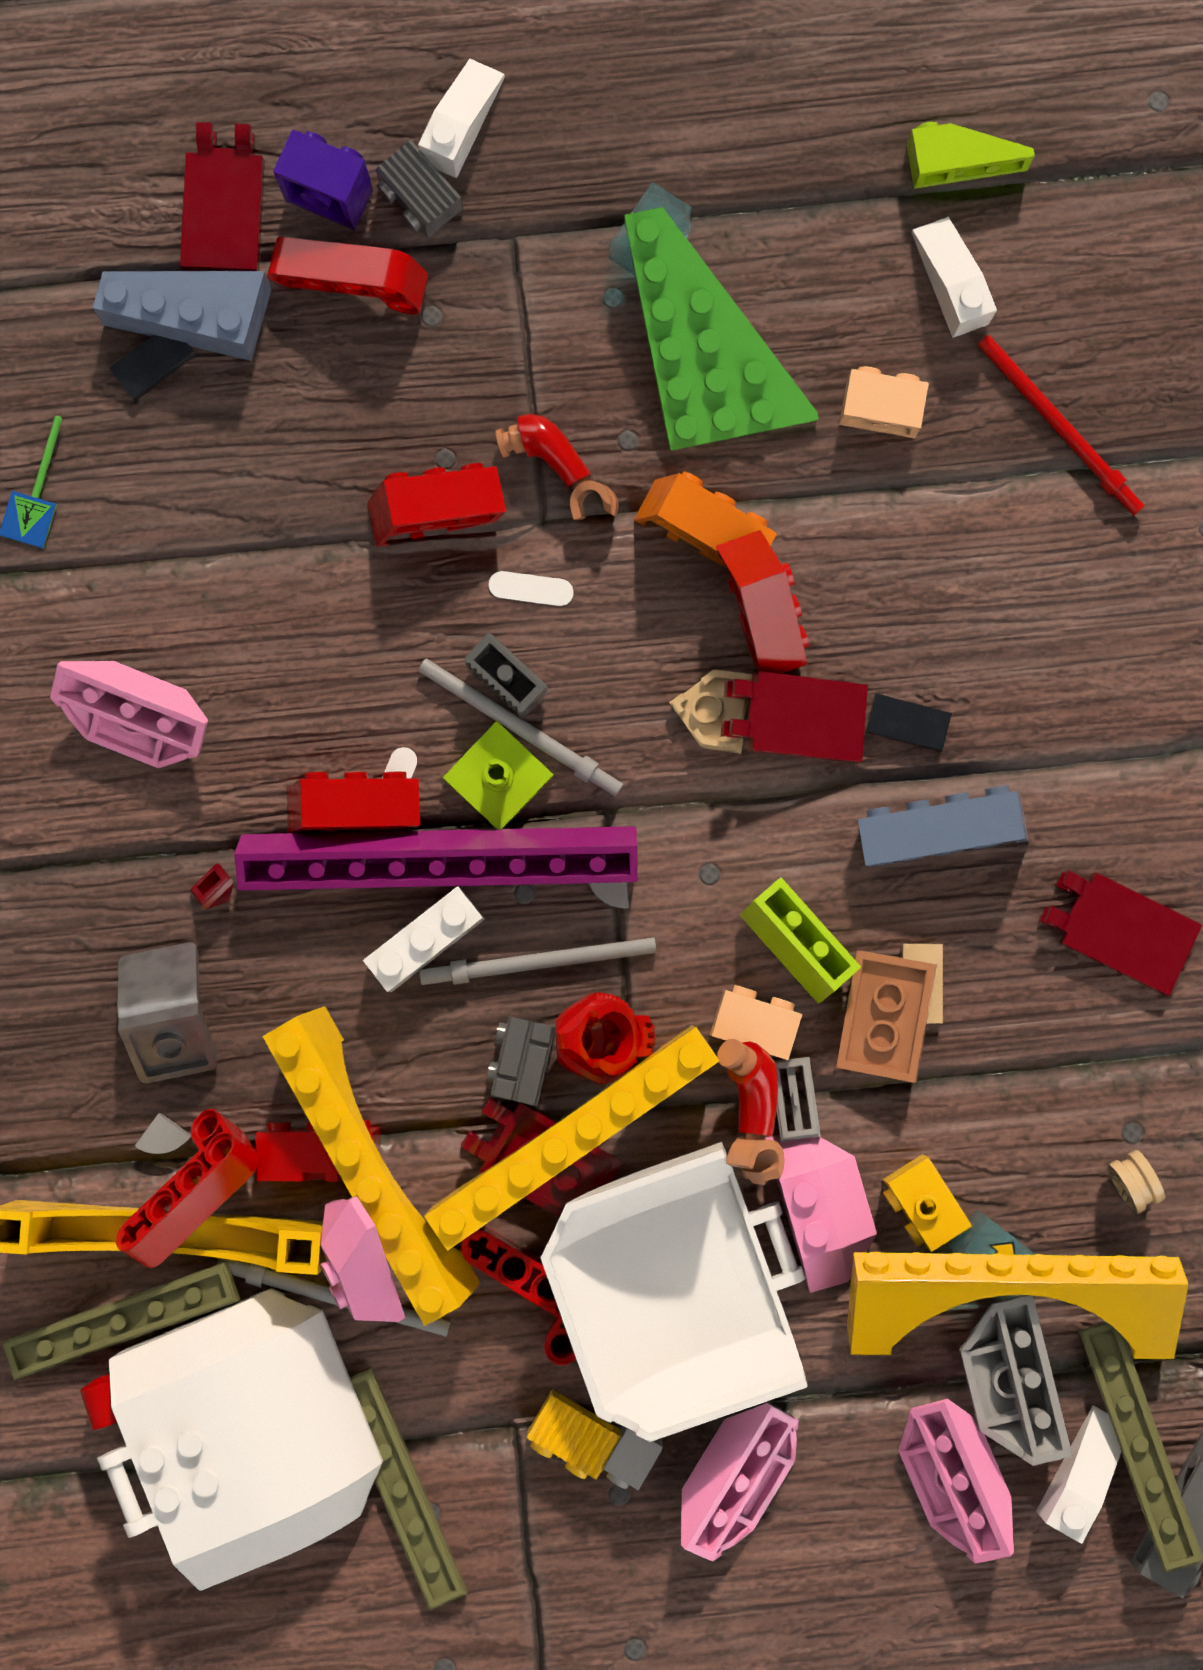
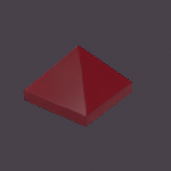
M217 863L190 891L200 905L207 910L230 901L234 881L222 865Z

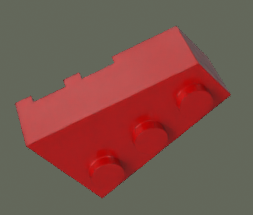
M482 463L467 464L462 466L459 471L446 472L444 467L432 468L424 471L423 475L409 477L407 472L389 474L367 502L376 547L388 545L387 540L389 537L411 533V538L414 540L423 538V531L447 528L448 532L495 523L506 512L497 466L483 467Z
M761 530L717 545L719 558L723 560L730 573L731 579L727 580L730 592H735L740 611L738 618L751 658L758 671L783 674L807 665L804 648L810 645L804 627L798 625L797 618L802 616V610L796 595H791L790 587L795 585V580L787 562L780 563Z
M328 772L304 773V779H300L286 787L288 833H300V831L324 830V833L337 832V830H403L420 826L419 778H407V772H384L383 779H368V772L344 773V779H329Z
M363 1120L381 1155V1127H371V1120ZM310 1121L307 1122V1128L291 1129V1122H268L267 1129L256 1132V1152L259 1157L256 1168V1181L326 1179V1182H338L342 1179Z

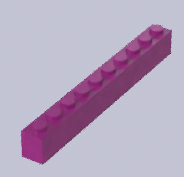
M636 826L241 834L234 853L238 890L638 882Z

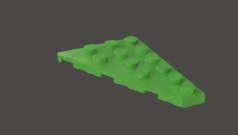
M660 207L624 215L623 218L669 451L819 420L815 408L666 210Z

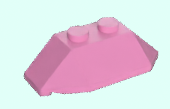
M61 661L57 664L50 699L57 707L60 706L68 720L86 740L156 768L171 765L187 758L191 759L200 754L208 719L186 689L115 661Z
M779 1134L766 1137L765 1140L777 1141L784 1152V1170L781 1177L776 1179L801 1266L806 1276L805 1280L809 1293L848 1282L852 1276L854 1252L866 1253L877 1235L855 1156L821 1137L789 1140L786 1142H780Z
M353 1197L348 1200H335L326 1204L321 1238V1248L326 1261L320 1265L331 1285L329 1290L339 1309L347 1306L354 1320L399 1322L405 1319L376 1226L359 1199Z
M949 1399L913 1407L909 1412L908 1422L898 1452L930 1526L952 1545L966 1552L967 1557L975 1564L1012 1556L1014 1544L1011 1495L985 1434L980 1432L977 1420Z
M768 1403L724 1419L682 1488L681 1546L685 1550L714 1562L721 1556L722 1551L734 1546L754 1530L795 1462L796 1430L798 1429L799 1420Z

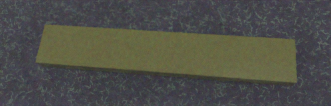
M226 1261L2 1341V1345L13 1379L17 1380L238 1302L240 1296L229 1263Z
M1107 1322L1080 1329L1081 1339L1164 1573L1202 1563L1203 1555L1125 1338Z
M370 1367L350 1376V1380L383 1460L374 1481L427 1606L431 1611L466 1595L468 1590L374 1369Z

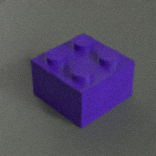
M292 129L273 170L286 202L355 231L373 191L366 162L359 152L346 146H342L339 149L329 145L317 133L306 131L303 134Z

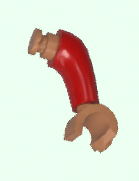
M524 414L518 416V424L509 426V431L505 432L503 428L496 430L497 443L503 457L510 456V451L514 450L516 454L526 452L529 458L534 456L541 458L553 469L568 488L574 489L570 498L573 520L586 519L583 502L585 497L593 492L600 494L604 511L613 516L617 515L619 509L618 499L613 490L607 485L590 480L591 472L555 423L544 416Z
M728 1039L720 1046L717 1058L719 1063L727 1068L728 1076L735 1082L738 1088V1132L745 1133V1137H738L732 1144L726 1164L732 1167H740L742 1176L745 1179H750L752 1183L765 1185L769 1180L781 1177L785 1163L781 1145L777 1141L765 1140V1135L773 1136L778 1102L776 1063L759 1044L751 1041L741 1043L736 1039Z

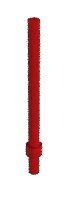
M990 335L982 339L978 344L979 348L1101 480L1099 484L1109 496L1113 494L1132 516H1135L1142 510L1145 505L1125 484L1127 479L1118 469L1114 471Z

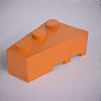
M688 472L677 473L654 480L634 518V521L644 526L647 521L651 520L668 531L667 538L675 542L681 538L699 549L700 555L725 568L723 560L719 558L717 545L761 530L771 546L777 535L775 531L767 527L768 521L753 512L745 514L734 507L736 502L731 497L720 492L711 493L702 487L704 482Z

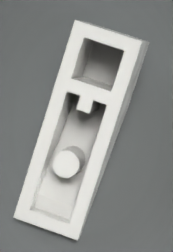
M469 59L440 101L418 144L419 150L437 170L452 177H458L505 78L503 73Z
M949 217L913 229L911 233L952 338L989 325L997 311L983 273Z
M1094 1405L1071 1445L1073 1456L1064 1458L1036 1510L1046 1524L1081 1544L1102 1508L1121 1454V1449L1108 1413Z

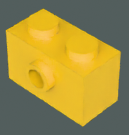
M922 1154L883 1179L888 1188L883 1192V1195L895 1213L902 1210L910 1223L904 1226L917 1247L924 1244L929 1251L933 1252L972 1227L929 1157Z

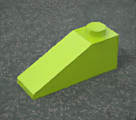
M937 122L922 123L911 130L906 144L914 189L1027 171L1035 157L1034 148L952 123L938 125Z

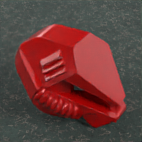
M602 992L590 993L566 1008L555 1020L557 1061L569 1072L596 1085L617 1081V1079L632 1070V1066L637 1063V1057L651 1055L656 1045L655 1026L650 1017L647 1015H634V1010L629 1008L628 1003L612 994Z

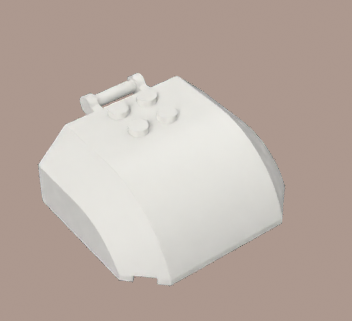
M722 1142L622 1177L566 1203L541 1256L542 1264L596 1415L610 1423L614 1421L635 1431L637 1436L649 1442L807 1387L806 1376L777 1293V1290L804 1281L806 1279L802 1266H797L780 1219L783 1212L779 1202L769 1203L748 1212L733 1168L726 1164L727 1153ZM763 1222L766 1224L783 1271L774 1276H771L754 1229L755 1225Z
M272 1288L129 1346L109 1359L111 1408L126 1445L101 1455L97 1460L101 1470L107 1471L127 1522L123 1525L127 1537L136 1536L158 1525L173 1565L199 1591L297 1552L329 1536L360 1517L373 1482L383 1463L323 1310L311 1305L305 1306L284 1297V1293ZM128 1459L133 1461L152 1510L142 1515L122 1463Z

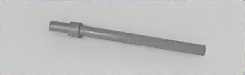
M427 658L419 667L418 672L575 771L574 776L583 782L588 783L591 781L614 797L617 796L624 785L598 768L599 763L590 757L585 756L582 758Z
M653 937L467 963L466 959L450 961V966L420 969L421 985L453 981V985L469 983L471 978L657 953L656 943Z
M223 1258L218 1260L217 1265L228 1261L232 1275L246 1279L245 1283L260 1288L265 1284L337 1305L328 1285L283 1272H276V1270L256 1264ZM402 1307L405 1319L397 1323L447 1337L451 1321L439 1318L424 1326L416 1311Z

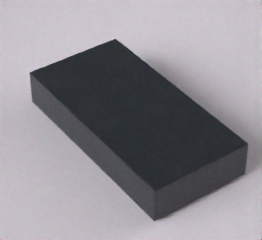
M153 335L109 369L136 402L195 357L196 354L186 342Z
M876 693L873 698L865 733L942 752L952 713Z

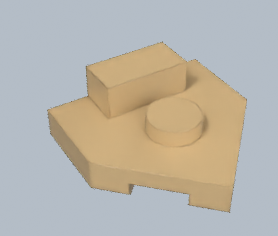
M713 669L702 677L700 682L669 702L702 748L741 754L743 739L720 737L722 721H730V719L748 721L750 700L724 697L725 681H733V679L752 681V674Z

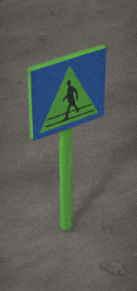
M55 416L32 495L29 496L11 491L0 529V536L44 549L57 504L39 499L62 422L60 416Z

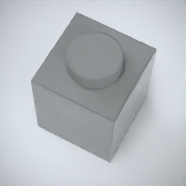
M623 1426L621 1438L603 1470L608 1472L606 1477L623 1489H627L630 1485L639 1490L663 1449L662 1439L649 1442L637 1436L635 1431Z

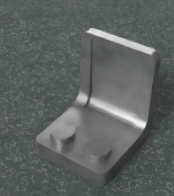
M188 942L121 957L118 961V1031L139 1080L143 1083H152L214 1070L217 1067V1051L200 1006L199 957L196 945Z

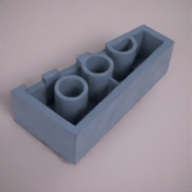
M103 271L92 309L104 326L150 337L158 335L186 342L191 347L252 361L272 289L264 271Z
M1009 785L985 789V797L970 799L969 792L945 796L946 803L930 806L929 800H920L906 803V811L891 813L890 807L867 810V818L858 819L865 865L873 867L925 858L924 856L953 854L970 848L984 849L1015 841V843L1027 842L1029 838L1021 795L1018 791L1010 792Z

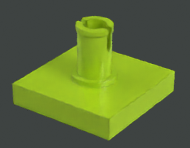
M496 721L443 776V779L496 829H504L554 777V774Z

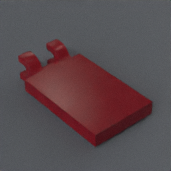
M196 122L197 153L186 152L180 251V267L182 271H260L265 160L263 155H254L255 133H251V124L235 123V149L216 148L217 132L213 131L212 122Z
M763 671L753 672L752 681L744 679L725 681L724 697L750 700L748 721L742 719L722 721L720 737L748 739L747 751L862 763L868 684Z
M1070 870L1067 873L1061 872L1055 886L1076 895L1077 899L1069 915L1054 906H1050V908L1045 907L1039 922L1064 933L1059 944L1162 995L1170 996L1203 925L1099 873H1092L1089 881Z
M489 1096L481 1109L482 1113L498 1121L499 1125L489 1142L469 1130L461 1143V1148L484 1160L479 1169V1172L483 1173L557 1122L525 1103L518 1102L513 1111ZM597 1146L524 1198L560 1218L566 1203L612 1182L623 1161Z

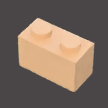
M864 366L859 367L858 370L851 369L846 383L839 425L916 438L922 425L929 383L919 381L920 378L918 376L907 373L897 374L894 377L883 375L879 369Z
M734 985L733 992L723 990L710 1036L726 1041L728 1039H736L741 1043L751 1041L762 1046L770 1055L789 1060L802 1014L793 1011L795 1004L776 997H772L770 1004L755 999L756 991Z

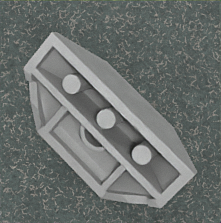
M1022 1295L991 1303L959 1349L980 1432L1018 1455L1032 1466L1072 1457L1033 1296Z

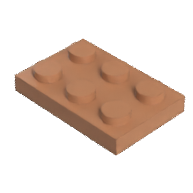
M857 950L855 960L861 968L852 975L836 1068L916 1083L937 964Z

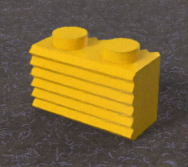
M552 1389L529 1427L527 1438L532 1441L530 1444L531 1448L542 1456L551 1458L555 1454L557 1457L562 1458L567 1462L565 1468L575 1476L586 1479L590 1475L593 1479L597 1480L621 1438V1430Z

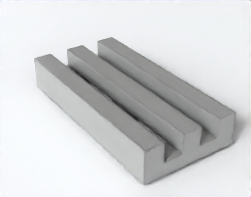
M810 1058L774 1061L778 1074L776 1114L780 1142L819 1138L821 1134ZM794 1067H802L811 1129L803 1130ZM779 1069H786L795 1131L788 1132Z

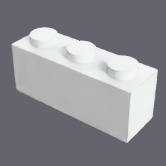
M457 886L363 961L387 992H393L485 920V918L463 890Z

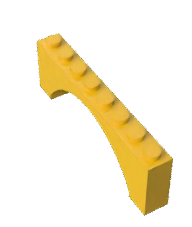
M324 1006L296 1016L262 1036L352 1198L357 1197L375 1224L385 1257L423 1325L426 1326L459 1308L481 1283L471 1265L464 1259L461 1249L457 1250L452 1247L448 1251L446 1250L431 1226L404 1194L383 1161L363 1121L349 1083L342 1050L344 1039L326 1007Z
M690 1026L561 1121L434 1204L425 1214V1219L448 1251L718 1063L719 1059L697 1027Z
M14 1200L0 1205V1253L27 1255L29 1253L58 1251H120L116 1246V1235L121 1226L139 1208ZM213 1213L173 1253L241 1261L276 1270V1272L318 1275L322 1271L320 1264L326 1261L321 1248L323 1221Z
M854 1252L847 1320L850 1353L856 1355H891L892 1347L907 1333L941 1312L983 1298L1005 1295H1031L1062 1300L1096 1314L1112 1325L1128 1341L1134 1359H1174L1189 1284L1179 1257Z

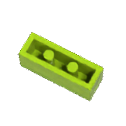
M781 877L740 914V917L818 1004L835 992L861 968L856 960Z

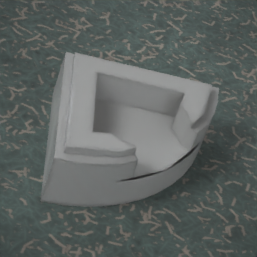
M627 882L589 883L594 894L604 903L616 908L629 909Z
M159 1113L135 1147L144 1152L162 1154L182 1147L192 1137L191 1134L162 1113Z

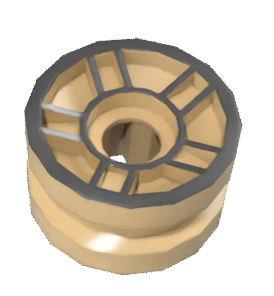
M1139 1150L1128 1153L1127 1159L1122 1162L1115 1160L1108 1164L1109 1175L1118 1193L1134 1214L1137 1215L1145 1211L1146 1205L1151 1202L1158 1204L1165 1200L1166 1196L1155 1171Z

